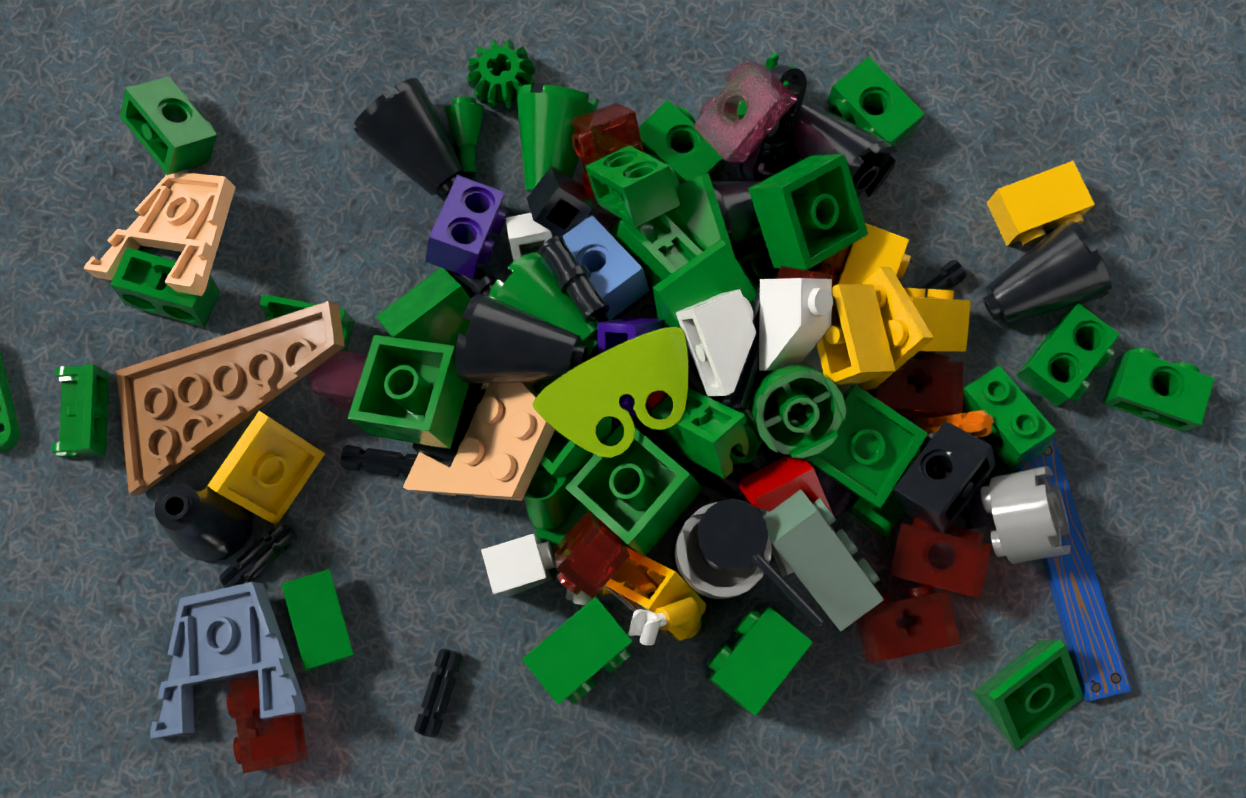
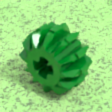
M492 38L490 49L487 50L478 45L476 49L478 58H469L467 65L470 73H468L467 81L469 87L474 89L475 98L479 102L487 99L489 107L494 109L499 101H504V106L510 110L512 107L511 99H517L518 87L532 84L531 90H533L535 82L532 75L535 73L534 62L528 59V53L524 46L515 49L514 43L510 38L503 46H499L498 42Z

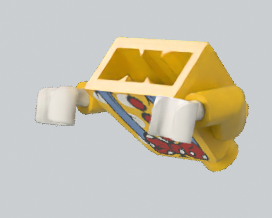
M626 546L608 570L597 574L595 579L579 575L572 576L569 580L566 599L573 600L575 604L586 605L591 601L594 590L600 595L613 594L634 612L627 635L641 636L640 643L643 645H654L658 630L663 631L678 641L694 637L701 628V616L706 610V603L676 571L646 556L644 557Z

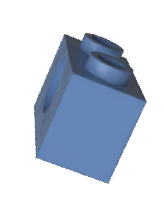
M593 215L562 236L578 263L586 265L591 273V282L603 300L609 305L610 308L604 315L608 320L615 318L650 291L643 268Z

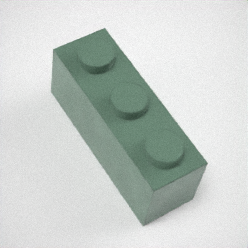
M800 489L763 517L766 521L772 545L840 632L884 600L873 585L880 580L864 558L858 562L854 560L852 555L859 550L844 530L840 529L834 533L830 528V525L836 519L820 498L812 503Z

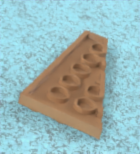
M326 301L117 370L129 494L142 495L343 349L345 345L339 305Z

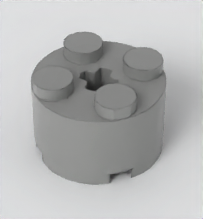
M1048 466L993 477L990 481V486L981 488L984 508L987 513H993L996 527L995 531H991L994 552L997 557L1007 556L1012 564L1070 553L1071 545L1062 546L1061 536L1070 534L1063 498L1058 485L1052 487L1048 485L1045 477L1053 475Z
M711 503L699 508L682 526L675 544V562L680 576L695 592L709 598L728 599L753 588L765 573L755 563L747 568L729 570L716 566L705 557L699 547L697 532L700 519L708 508L716 504ZM768 534L766 549L761 557L769 564L772 548Z

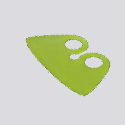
M679 327L662 328L628 340L587 360L545 387L534 399L532 404L534 410L559 433L583 449L600 457L611 458L622 454L629 448L635 434L634 422L629 412L620 407L619 400L622 395L629 394L634 398V411L638 419L651 429L664 430L680 421L685 411L688 393V354L685 333ZM657 390L669 394L673 401L671 414L662 420L651 417L645 406L648 395ZM607 416L620 420L624 428L622 440L614 446L602 444L596 436L598 422Z

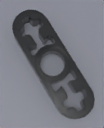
M780 64L773 67L766 76L741 161V174L746 181L762 182L782 171L807 87L806 76L798 68ZM788 81L787 89H782L784 82ZM777 102L783 104L782 109L776 107ZM778 116V130L773 136L769 137L767 131L768 124L773 117ZM764 145H770V150L765 149ZM760 163L764 164L762 170H758Z

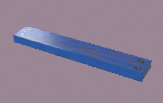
M1053 437L1045 452L1017 469L1016 472L1048 466L1053 473L1052 476L1045 477L1049 487L1058 485L1063 498L1070 534L1061 536L1062 546L1071 545L1070 553L1042 559L1073 667L1084 695L1083 700L1092 701L1129 692L1131 687L1055 438Z

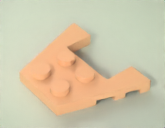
M185 172L166 175L135 209L140 216L127 230L117 229L107 240L113 246L100 260L92 256L83 269L96 278L112 280L127 247L138 250L140 246L180 251L182 253L165 283L176 292L203 296L236 186L225 176Z
M525 382L488 383L485 394L477 407V411L463 441L459 445L458 452L451 466L419 452L403 488L420 494L469 495L476 498L522 501L555 431L533 408L532 404L538 396L537 392Z

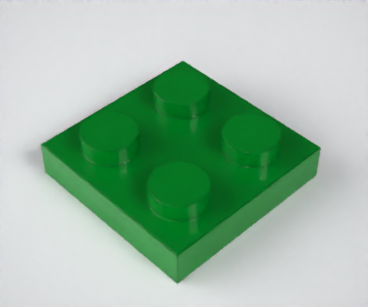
M850 385L843 395L847 411L845 421L842 419L841 426L837 430L839 435L835 442L821 453L805 457L809 464L874 507L881 509L928 433L857 385Z

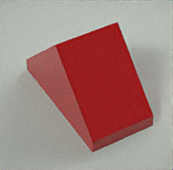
M788 454L742 478L738 486L750 504L756 508L772 511L801 489L812 503L820 498L832 513L815 470L805 458H792Z

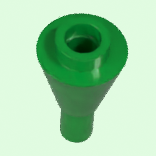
M473 97L453 98L452 104L444 107L456 147L459 149L460 164L464 170L462 175L477 173L475 148L478 144L485 107L482 104L476 103V99Z

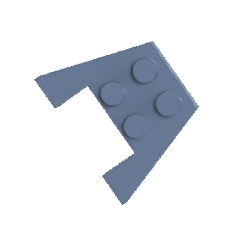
M249 582L180 598L167 654L173 656L168 681L161 682L158 699L163 700L159 721H152L150 739H162L195 733L194 685L258 673L261 719H273L306 713V704L263 583Z

